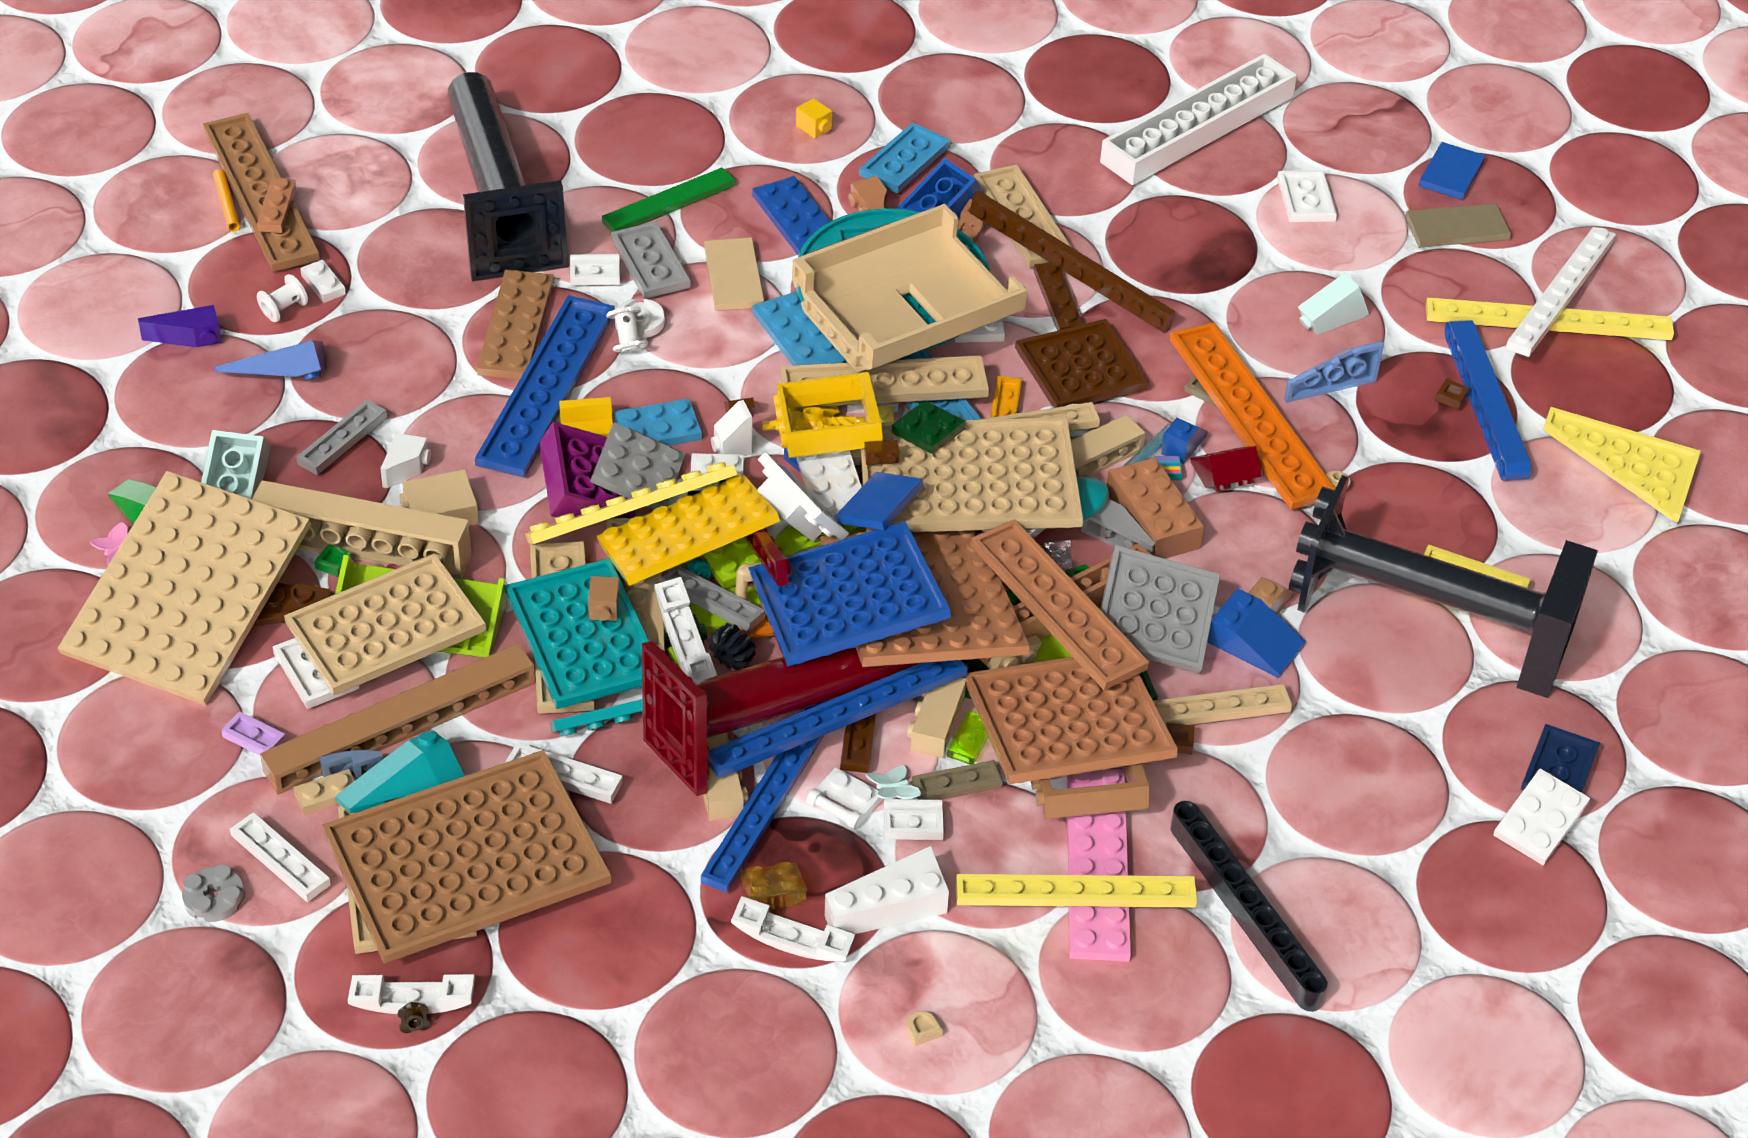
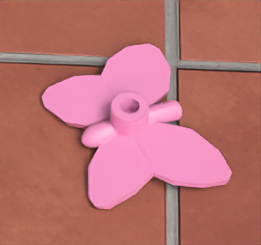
M121 522L109 532L107 538H98L90 541L92 546L99 550H104V555L108 556V565L126 538L128 527L124 522Z

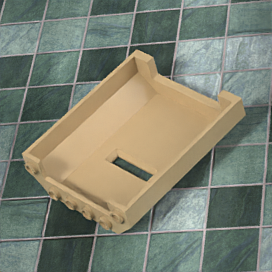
M946 204L793 259L792 280L795 288L800 286L805 300L801 302L804 313L856 372L876 368L1025 310L1026 298L1028 296L1026 287L1014 276L1009 277L1008 289L1003 287L995 275L990 273L982 262L969 251L968 247L956 237L959 220L956 213L952 212ZM910 293L936 322L928 325L902 295Z

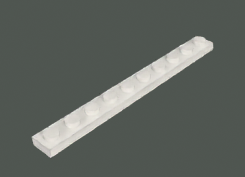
M1593 226L1509 338L1506 349L1530 357L1613 244L1615 233L1609 232L1605 228Z

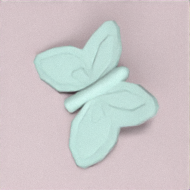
M904 765L891 769L885 775L866 773V777L869 780L878 784L876 786L878 789L877 796L881 799H893L896 797L913 799L921 795L918 787L908 785V780H904L908 772Z

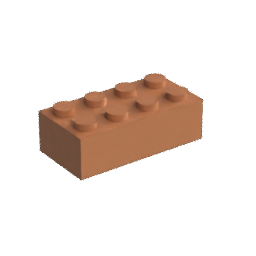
M1155 457L1108 471L1107 488L1110 500L1122 505L1155 542L1153 556L1167 559L1200 549L1204 526Z

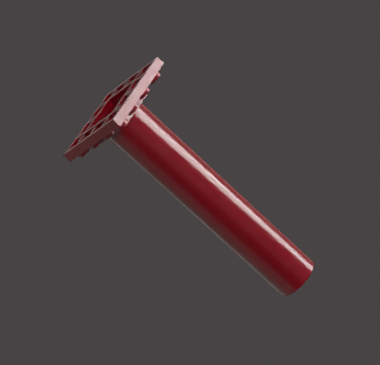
M653 641L642 643L643 741L696 796L707 794V781L709 780V771L707 769L709 747L707 738L825 703L919 663L862 667L856 648H848L834 652L829 656H821L805 661L802 664H794L788 667L784 657H780L694 682Z

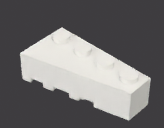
M931 846L826 893L825 918L827 924L853 934L946 914L949 890Z

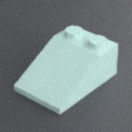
M212 430L201 483L252 499L266 472L271 448L270 444L263 436Z

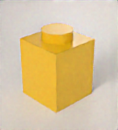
M813 98L796 107V126L816 139L832 129V110Z

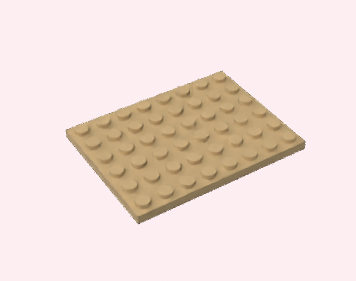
M1067 417L965 420V430L934 454L892 433V424L895 422H881L883 441H898L899 463L866 465L864 448L860 449L863 485L875 472L915 477L923 480L924 487L888 526L905 521L911 532L991 530L1013 519L1024 529L1083 526ZM866 528V533L877 529Z
M166 471L57 649L60 654L206 706L312 524L308 518Z

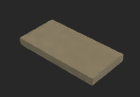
M1497 204L1406 211L1405 215L1418 247L1509 240L1511 235Z

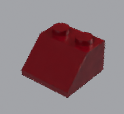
M1256 446L1233 448L1190 458L1191 464L1205 487H1214L1215 491L1229 489L1230 483L1238 482L1239 486L1253 484V478L1262 477Z

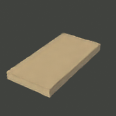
M752 237L704 241V251L715 311L747 309L764 302Z

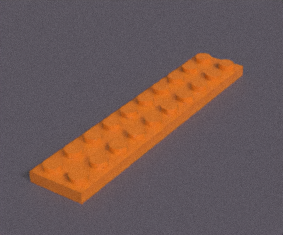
M1215 322L1171 332L1169 340L1245 447H1257L1262 471L1290 510L1315 504L1322 487L1336 489Z

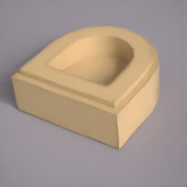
M917 1011L911 1014L907 1021V1033L914 1046L943 1036V1029L933 1014L927 1011Z

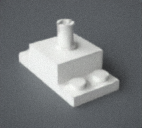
M766 452L762 454L758 460L765 467L762 472L768 479L757 491L777 511L780 522L766 527L769 536H773L775 540L788 524L792 525L812 542L822 532L829 538L835 535L840 540L848 536L849 532L837 522L831 513L789 470Z

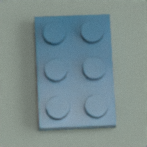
M690 399L614 411L616 423L667 446L702 440V432Z

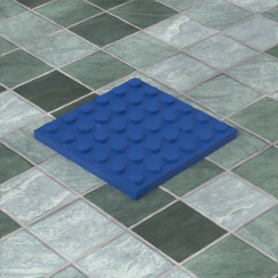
M905 521L890 525L884 531L873 530L785 556L788 557L791 565V574H788L789 585L778 587L762 563L748 567L752 582L787 667L794 664H802L805 661L821 656H829L834 652L844 649L856 648L861 644L882 640L891 635L909 632L915 628L939 623L942 620L951 618L950 608Z

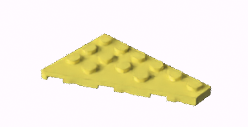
M1550 408L1543 428L1545 432L1672 521H1679L1701 452L1700 450L1557 408Z

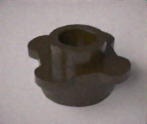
M410 1002L400 1008L397 1012L398 1017L401 1018L400 1031L409 1033L419 1029L427 1030L430 1027V1020L427 1019L426 1015L429 1012L428 1007L418 1002Z

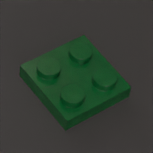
M926 400L892 424V433L931 454H934L965 430V420Z

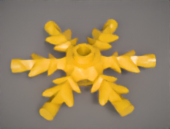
M840 405L827 406L826 408L808 407L804 410L801 408H789L793 432L865 423L864 416L834 417V415L840 412L838 410ZM777 419L774 421H762V431H779Z

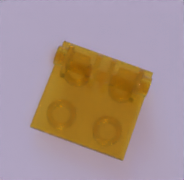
M780 862L775 866L764 868L753 866L739 873V878L747 898L768 905V897L771 909H775L774 896H777L780 908H783V895L786 907L801 905V902L806 901L805 891H807V888L796 863Z

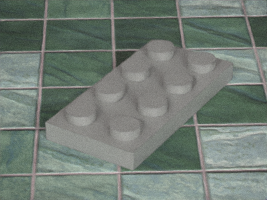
M656 221L611 232V241L644 299L690 288L689 277Z

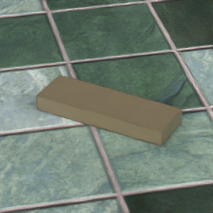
M994 760L912 776L913 786L918 787L921 795L917 797L918 800H943L1002 788L1003 784Z

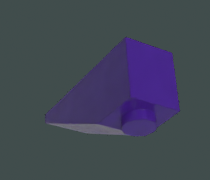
M214 305L138 318L141 339L143 341L189 347H202L222 343Z

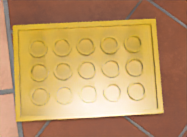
M742 474L729 477L726 482L716 486H707L702 492L695 495L681 497L676 503L669 506H660L654 509L652 513L643 517H634L624 525L610 527L598 535L597 539L604 552L630 586L778 523L780 519L777 511L757 491L747 477Z

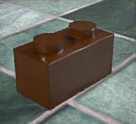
M898 441L864 442L866 465L899 463Z

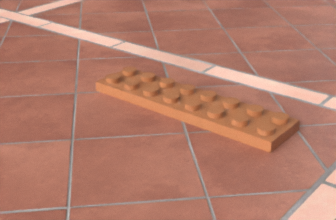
M1015 519L971 538L970 546L1103 690L1148 669L1149 661Z

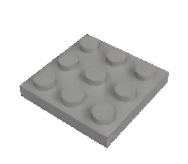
M614 422L590 482L629 499L632 498L631 492L648 487L652 491L657 489V483L669 479H675L676 481L685 453ZM669 498L646 507L654 510L660 506H667Z

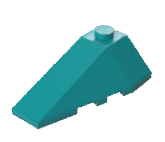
M431 730L406 741L338 793L335 799L349 813H355L387 803L388 800L399 799L438 786L465 775L449 742L437 732Z

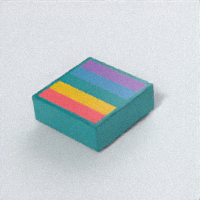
M1154 456L1171 480H1182L1180 456Z

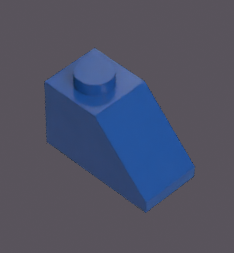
M1176 417L1164 432L1161 454L1164 456H1180V462L1184 464L1206 438L1208 431Z

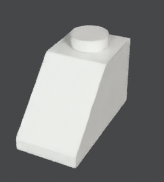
M744 400L738 401L714 425V437H711V445L714 452H718V454L752 455V416Z
M396 433L380 468L382 486L384 488L392 487L421 475L425 464L428 465L431 459V450L428 449L427 438Z

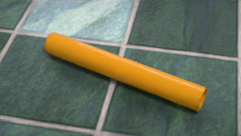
M217 169L213 172V177L227 227L230 231L234 232L239 230L240 224L225 172L222 169Z

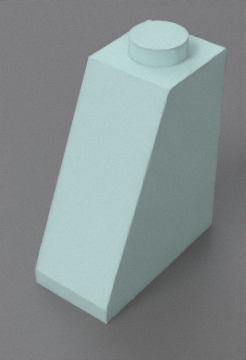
M1346 273L1298 306L1301 314L1299 318L1301 324L1307 330L1311 328L1316 335L1369 315L1360 287Z

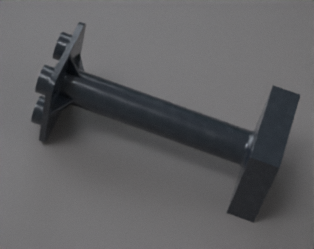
M1342 475L1335 490L1327 487L1321 488L1312 516L1321 521L1319 525L1308 521L1305 522L1296 548V552L1308 556V560L1298 559L1289 582L1288 589L1300 593L1298 611L1305 612L1320 578L1331 570L1337 569L1528 631L1532 636L1516 688L1549 698L1578 618L1598 550L1566 540L1547 591L1539 592L1346 529L1342 517L1349 477Z

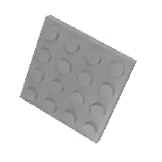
M1115 545L1100 610L1146 659L1199 674L1203 666L1220 574Z

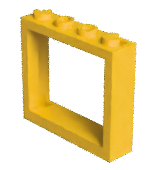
M869 372L777 383L778 394L773 395L774 408L776 410L782 448H787L789 458L863 449L864 442L883 441L881 420ZM862 400L867 421L865 423L794 432L792 430L789 408Z

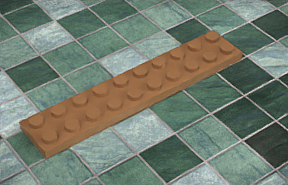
M249 113L203 123V129L225 172L226 178L272 272L320 260L319 252L293 200L282 233L258 231L257 222L271 178L281 177Z

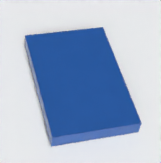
M1441 142L1421 176L1418 186L1463 200L1484 162L1485 155Z
M875 472L836 514L837 522L884 531L924 487L923 480L921 478Z

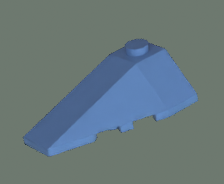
M1383 342L1344 349L1287 382L1285 402L1288 403L1376 382L1384 348Z

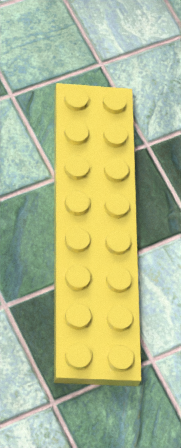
M719 462L707 466V472L701 474L700 470L681 475L682 481L676 482L675 479H669L657 483V489L651 491L650 487L633 491L631 492L632 498L625 500L624 496H619L607 500V506L600 508L598 504L581 509L582 515L574 517L573 513H569L555 518V524L549 525L548 522H542L530 526L531 532L525 534L528 544H536L737 475L734 465H726L725 462Z

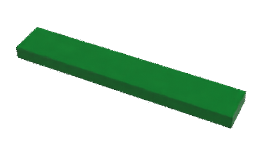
M721 167L602 215V223L611 232L639 226L735 186V179Z

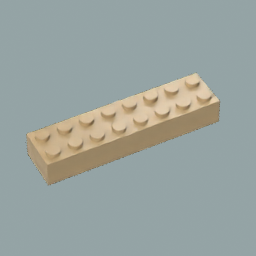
M263 480L252 500L310 520L312 525L298 549L321 553L328 544L352 552L354 560L401 568L436 554L452 578L458 579L463 578L472 558L469 521L466 519Z

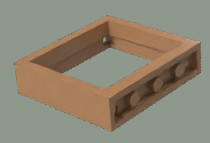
M1142 763L1123 766L1128 783L1053 790L1050 779L1031 781L1032 790L1037 789L1036 804L1037 806H1042L1045 819L1149 809L1150 786Z

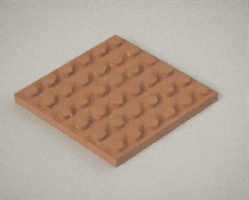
M1073 657L970 672L964 677L968 692L1009 784L1177 758L1178 748L1139 674L1103 690Z

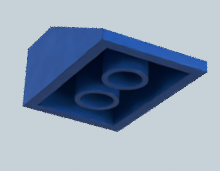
M944 158L897 209L921 213L946 204L952 212L956 213L957 217H960L962 210L968 201L972 200L973 195L977 191L984 192L974 177Z
M1239 588L1235 590L1212 618L1207 643L1277 678H1280L1305 646V641L1261 599Z

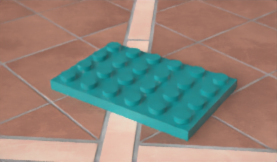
M610 558L505 585L507 597L556 709L642 686V643L649 640L620 578L617 621L589 620L588 599L591 576L619 577Z

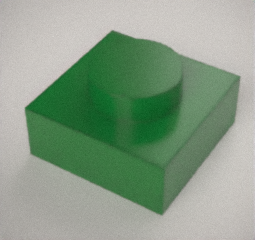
M328 544L315 559V569L339 577L343 555H349L353 560L352 552Z

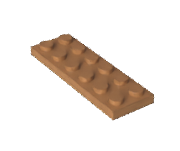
M505 270L478 362L477 376L520 380L535 354L554 284V274Z

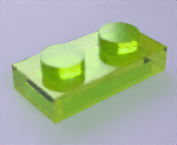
M968 710L947 750V757L969 765L975 764L988 739L979 714Z

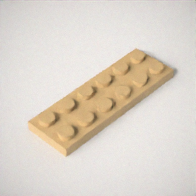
M1017 164L974 174L973 177L977 180L985 195L1070 246ZM1010 238L1028 268L1034 267V264L1048 262Z

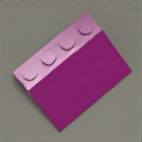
M552 422L539 442L550 515L557 518L569 513H573L574 517L582 515L581 509L598 504L602 508L607 506V500L621 496L590 482L606 442V436ZM632 510L612 518H634L636 512Z

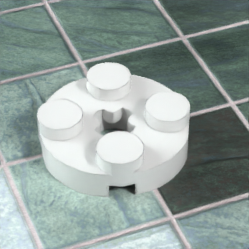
M631 299L617 307L636 306L641 308V312L635 315L640 341H646L647 338L658 334L665 327L663 308L655 301L644 299L643 303L636 302V299Z

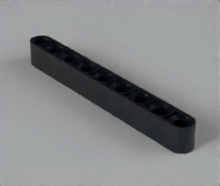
M1184 800L1176 803L1170 827L1174 837L1298 1006L1310 1012L1319 1010L1323 1005L1328 987L1325 976L1199 807L1191 801Z

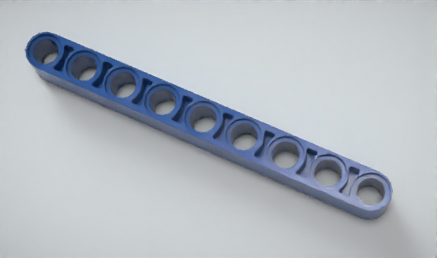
M1473 320L1447 321L1445 324L1446 342L1463 385L1470 388L1468 393L1470 403L1501 480L1529 479L1531 476L1530 459Z

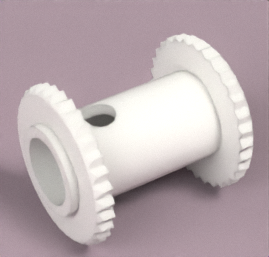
M286 275L284 279L285 285L268 295L264 291L257 293V301L261 310L273 322L280 321L279 312L293 303L297 302L302 306L308 303V296L303 285L293 275Z
M621 307L607 313V318L615 319L620 344L613 347L615 352H634L648 345L647 341H640L635 315L641 312L640 307Z

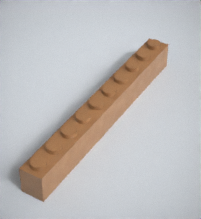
M519 644L504 648L497 653L483 659H478L459 669L452 670L443 676L429 680L410 690L403 691L389 699L377 702L356 713H351L342 719L323 725L304 735L297 736L276 747H271L260 753L263 773L279 795L293 789L295 786L322 776L320 757L354 750H383L535 684L534 664Z

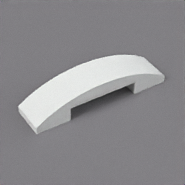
M679 577L655 584L654 587L662 618L682 671L687 676H690L694 682L717 676L710 654L705 651L689 607L690 600L682 578Z
M741 896L731 923L746 934L769 946L802 957L824 961H846L855 934L826 925L825 930L822 931L769 913L770 905Z
M474 974L444 975L443 982H385L383 975H352L348 1004L370 1011L397 1014L400 1008L410 1002L425 1004L429 1010L427 1014L451 1011L471 1004L475 976Z

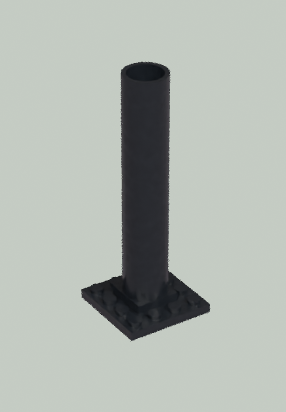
M478 72L460 74L452 80L448 87L447 95L478 190L475 193L463 194L471 280L479 281L503 277L505 270L540 272L567 268L568 255L564 195L561 180L526 185L491 81L485 75Z

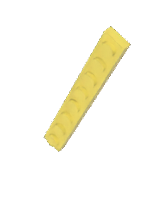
M957 874L956 876L957 905L1196 907L1197 903L1194 876Z

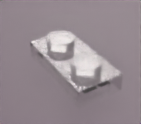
M1071 540L1044 543V551L1064 572L1072 568Z

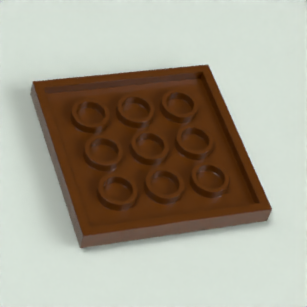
M1106 319L1017 340L1015 343L1016 351L1050 404L1055 408L1070 404L1095 403L1148 389V380Z

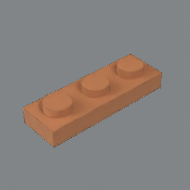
M271 178L257 222L259 232H283L296 190L295 179Z

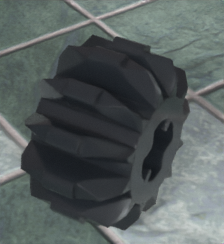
M726 623L720 626L709 639V648L714 652L713 656L720 660V664H725L728 669L739 670L744 668L756 655V646L751 641V636H748L745 630L739 629L736 624Z

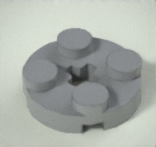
M224 864L202 869L188 875L183 881L182 899L185 910L190 916L196 918L195 915L202 917L206 922H217L231 917L238 910L237 906L241 900L243 902L244 899L243 884L240 877L232 872L229 866ZM211 891H218L217 897L214 898L207 894Z

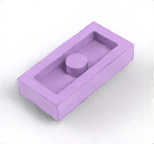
M240 711L221 729L223 738L257 755L271 747H276L286 742L285 733Z

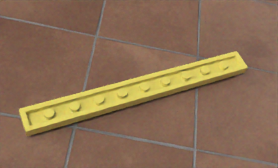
M1428 297L1425 304L1427 321L1473 320L1475 325L1518 328L1533 308V306ZM1567 308L1563 310L1549 329V331L1650 338L1656 340H1672L1674 335L1672 318L1668 316Z

